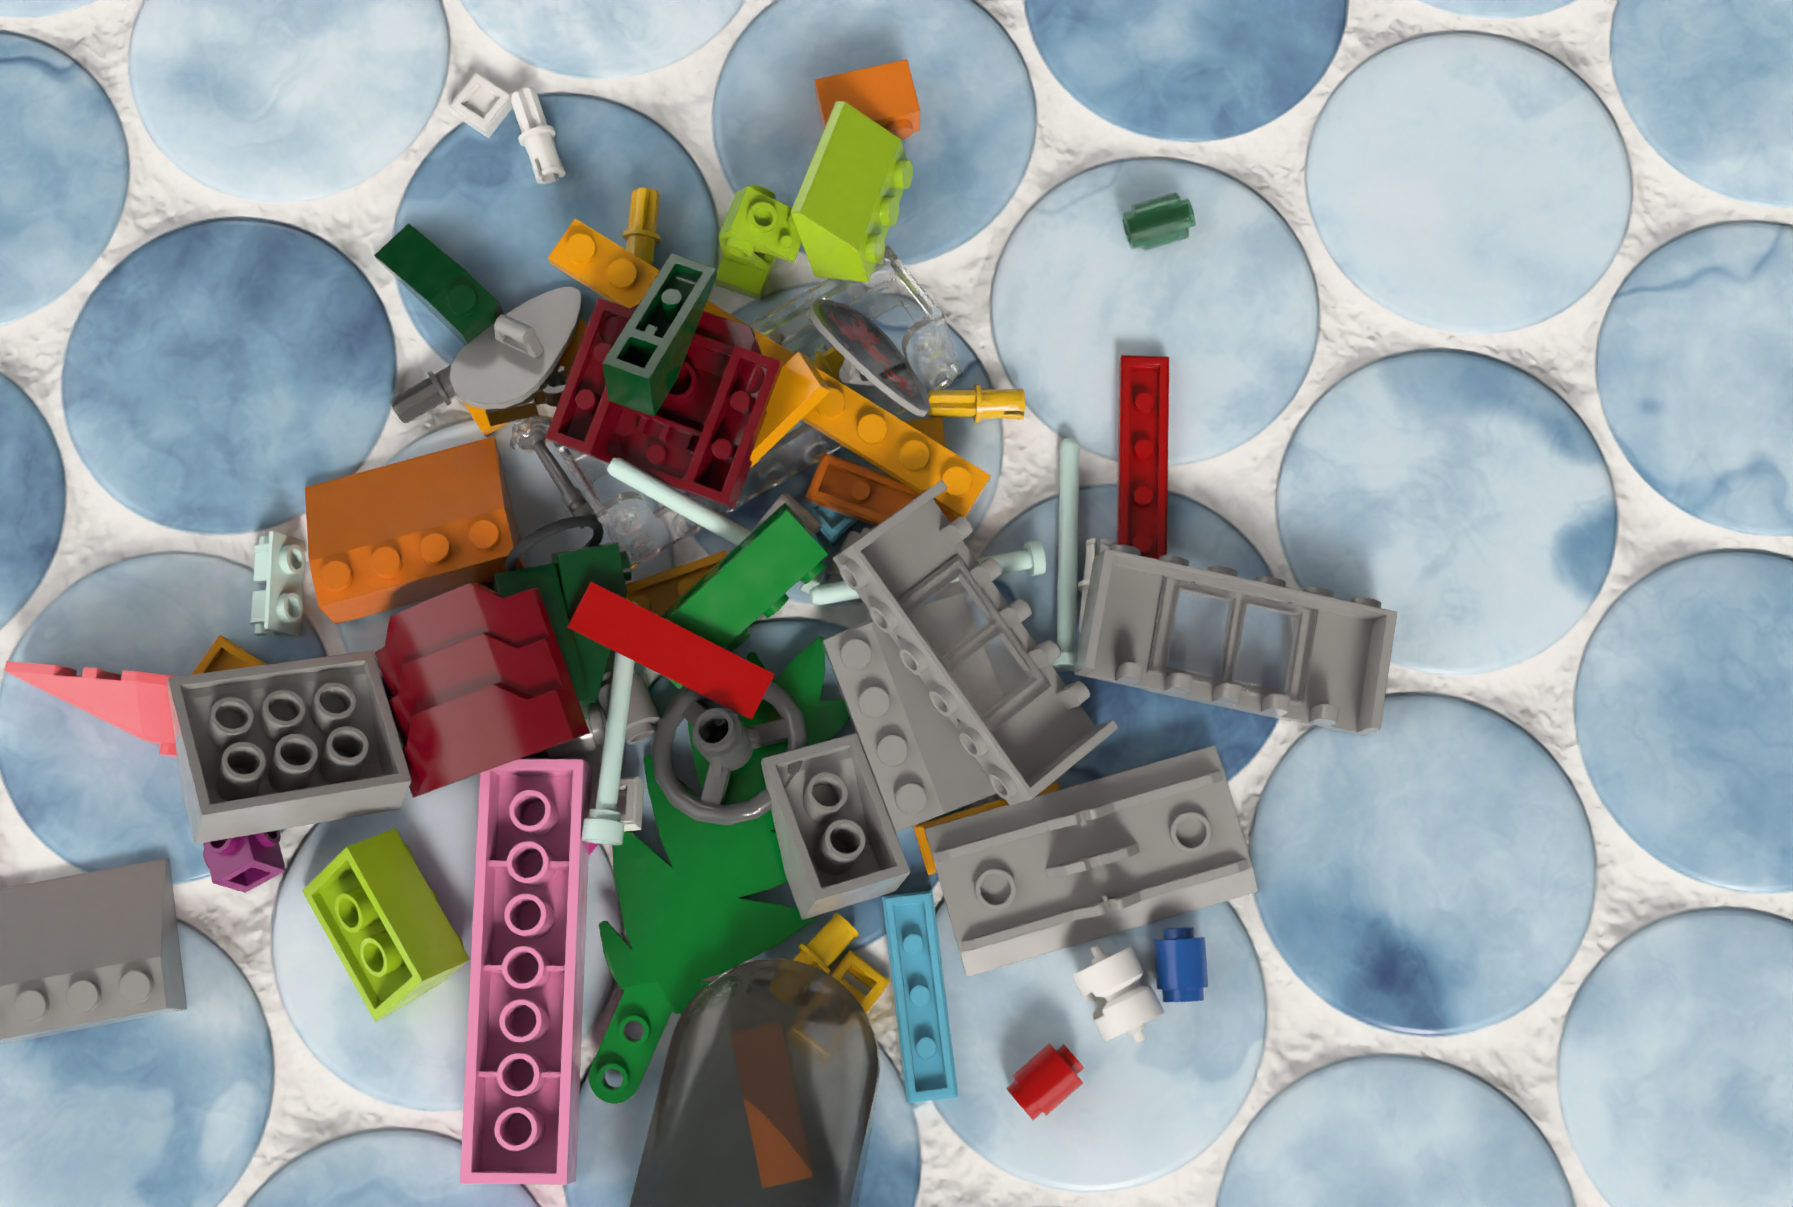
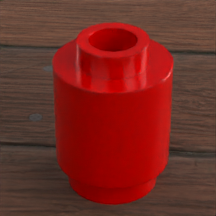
M1048 1043L1012 1075L1015 1081L1006 1089L1029 1117L1035 1120L1042 1112L1047 1116L1083 1084L1077 1074L1084 1067L1064 1044L1058 1050H1055Z

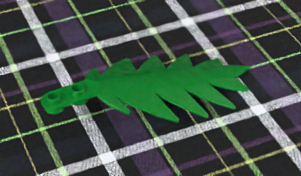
M822 636L817 637L816 640L799 653L776 680L772 679V682L787 690L802 712L808 746L831 740L850 719L843 700L820 701L825 677V651L823 648V640L825 638ZM755 652L747 654L746 660L767 670ZM764 699L761 700L752 720L738 713V718L745 727L782 719L774 706ZM704 701L699 703L705 710L710 709ZM688 722L695 770L703 793L710 763L695 747L692 740L693 726ZM788 741L753 749L749 761L743 767L731 771L723 805L750 800L766 789L761 761L763 758L786 752ZM650 754L643 758L647 789L660 839L671 865L632 831L624 832L622 845H612L615 880L624 928L631 947L608 921L600 922L599 930L605 959L615 981L625 991L589 1071V1084L594 1094L602 1101L612 1104L625 1102L637 1092L672 1012L675 1014L693 1013L711 1008L742 993L745 988L742 983L701 980L722 974L779 945L819 916L802 920L798 907L740 898L769 890L788 882L783 867L777 834L771 831L775 829L771 810L758 819L729 826L695 821L670 804L655 780L652 755ZM679 779L687 792L701 800L699 795ZM637 1021L643 1026L644 1034L641 1039H633L627 1034L626 1027L628 1022ZM608 1069H616L621 1073L623 1078L621 1086L613 1087L607 1083L605 1074Z

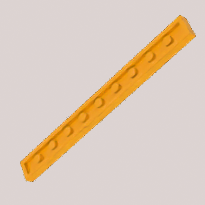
M576 218L548 256L550 264L607 300L628 308L641 302L660 272L657 268ZM707 300L703 311L747 325ZM753 329L763 355L783 362V366L795 355ZM816 368L830 389V392L801 419L802 421L919 494H922L943 480L947 489L934 498L935 502L958 518L960 516L967 517L989 483L991 475Z

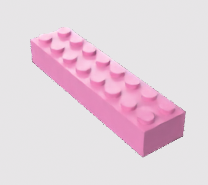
M517 759L480 773L460 1184L567 1185L576 1181L589 842L582 841L581 836L583 820L588 818L592 781V767L584 759Z

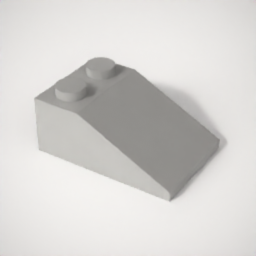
M857 733L762 759L761 765L766 788L771 797V811L783 867L802 920L887 895L899 888L911 872ZM797 761H803L799 772L795 774L784 789V785L791 775L787 771L788 765Z

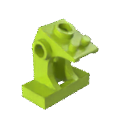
M749 185L735 193L718 236L723 259L715 279L716 286L760 301L777 258L795 263L802 244L791 215L792 208L775 200V194L767 188L759 185ZM754 252L765 253V256L761 259Z

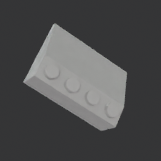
M963 593L917 607L907 615L938 660L977 631ZM870 622L823 640L824 651L895 833L997 794L990 784L989 776L979 762L962 746L959 739L960 732L950 718L942 715L932 704L929 696L930 691L919 675L909 671L900 658V649L889 633L883 632L874 622ZM981 647L948 673L979 717L1003 700L984 647Z
M373 650L167 678V690L183 798L195 844L401 809L412 780Z
M159 859L0 889V1044L187 1010L170 859Z

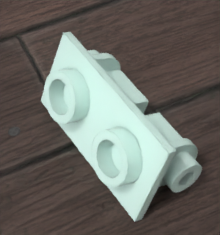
M269 531V536L260 537L259 545L254 546L253 582L259 584L266 583V590L253 591L250 625L255 627L254 635L270 637L275 636V632L293 637H301L303 577L306 564L305 541L276 531Z

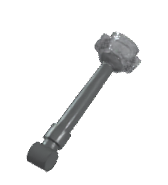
M539 416L517 420L512 428L509 446L514 450L526 453L536 452L562 494V500L573 517L588 516L598 519L581 491L574 487L546 446L550 440L545 437L552 420Z

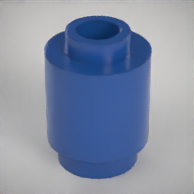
M1194 927L1163 929L1164 938L1154 939L1157 989H1162L1163 1002L1204 1000L1203 988L1208 987L1205 937H1195Z

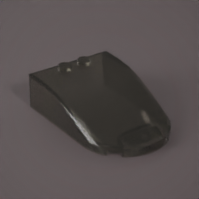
M762 959L733 967V970L718 977L708 986L705 985L697 992L684 1009L676 1024L670 1041L629 1207H858L880 1078L879 1047L870 1019L859 1001L843 984L833 976L812 965L788 959Z

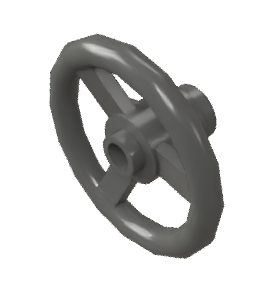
M771 681L762 699L772 704L782 719L745 727L737 715L728 709L713 708L705 710L699 703L707 699V697L686 688L675 696L658 720L651 747L656 782L670 804L695 821L729 826L758 819L771 810L772 807L771 797L767 788L750 800L723 805L731 771L743 767L751 758L755 748L788 741L786 752L807 747L808 739L802 712L787 690ZM684 718L693 726L692 740L695 747L710 763L701 800L687 792L674 773L671 749L676 729ZM797 761L788 765L787 771L791 775L786 781L784 789L795 774L799 772L803 761Z

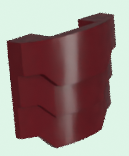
M598 297L545 438L609 464L613 458H621L673 488L735 509L752 461L749 459L765 420L766 408L783 362L762 354L754 331L750 326L703 311L678 378L654 417L609 401L602 362L639 304L628 308Z
M473 582L390 616L385 647L376 651L375 655L391 697L388 703L403 745V754L412 780L409 788L413 798L590 734L538 587L504 597L483 585Z

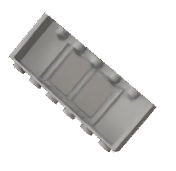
M941 480L832 559L839 567L843 580L851 589L858 593L868 607L870 616L876 626L883 632L889 633L900 649V658L904 665L913 674L919 675L930 691V700L934 707L942 715L949 717L960 732L959 739L962 746L979 762L989 776L992 788L1011 806L1035 798L1115 732L1118 726L1113 720L1096 726L1093 724L1080 705L1090 697L1088 688L1080 681L1066 685L1051 665L1052 662L1061 656L1059 647L1051 640L1036 644L1021 623L1032 614L1029 605L1022 599L1008 604L992 582L1002 574V568L999 563L993 558H988L979 563L964 543L963 539L973 532L970 522L960 516L950 523L935 502L934 498L947 489V486Z
M1112 545L1111 549L1105 548L1093 559L1076 655L1075 675L1362 736L1381 729L1397 612L1382 609L1380 601L1363 597L1352 598L1351 602L1333 598V591L1319 587H1305L1303 591L1285 587L1286 582L1284 580L1274 577L1260 576L1256 577L1255 581L1237 577L1238 572L1236 570L1223 566H1209L1207 570L1189 567V560L1178 556L1162 555L1159 557V560L1140 556L1141 550L1127 545Z

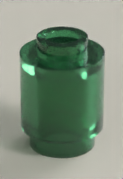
M1177 192L1131 205V210L1121 213L1123 228L1131 250L1142 247L1144 251L1187 239L1189 238V228L1196 225L1189 199L1181 200Z

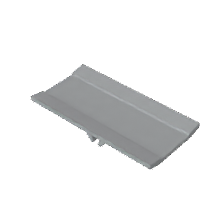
M1215 745L1036 796L1025 802L1011 806L1005 805L924 829L966 977L1258 892L1252 863Z

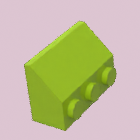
M836 101L792 207L791 215L815 277L869 282L876 263H881L883 260L885 239L890 226H894L898 220L899 202L904 189H909L911 186L913 166L912 162L906 158L900 138L848 103Z
M396 828L347 846L302 890L375 1022L387 1017L446 981L470 960L460 936L453 930L439 905L435 892L429 888L414 861L411 850L404 844Z

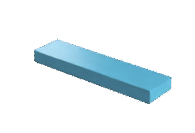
M933 891L882 896L907 1103L958 1097Z

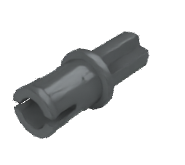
M451 365L435 374L432 370L427 372L429 375L427 379L392 398L390 401L392 408L403 423H409L443 402L447 406L451 404L449 399L456 396L449 379Z

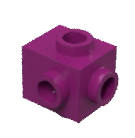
M276 830L203 843V858L209 868L212 883L246 893L285 872L286 868L279 844L281 838L280 831Z

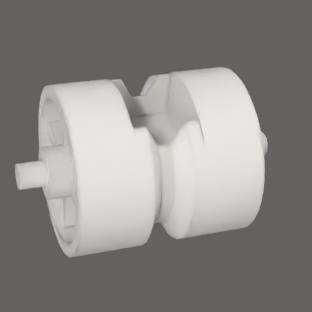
M1100 944L1091 948L1095 957L1091 960L1092 966L1072 976L1085 1001H1093L1097 1004V1008L1092 1016L1104 1042L1125 1032L1127 1036L1133 1035L1136 1043L1145 1040L1146 1038L1142 1032V1029L1146 1028L1144 1023L1165 1012L1152 987L1142 986L1139 982L1144 971L1133 947L1131 946L1112 956L1110 952L1104 953Z

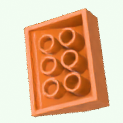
M494 436L305 487L308 556L318 608L335 625L428 600L469 583L494 582V574L506 572V558L510 551L520 542L498 446ZM524 555L517 560L516 569L526 568Z

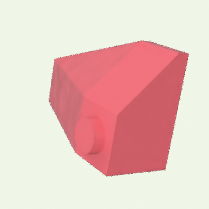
M6 661L5 672L142 740L159 746V755L178 758L167 690V678L179 676L123 670L122 675L106 672L99 668L84 667L82 676L76 675V670L68 667Z

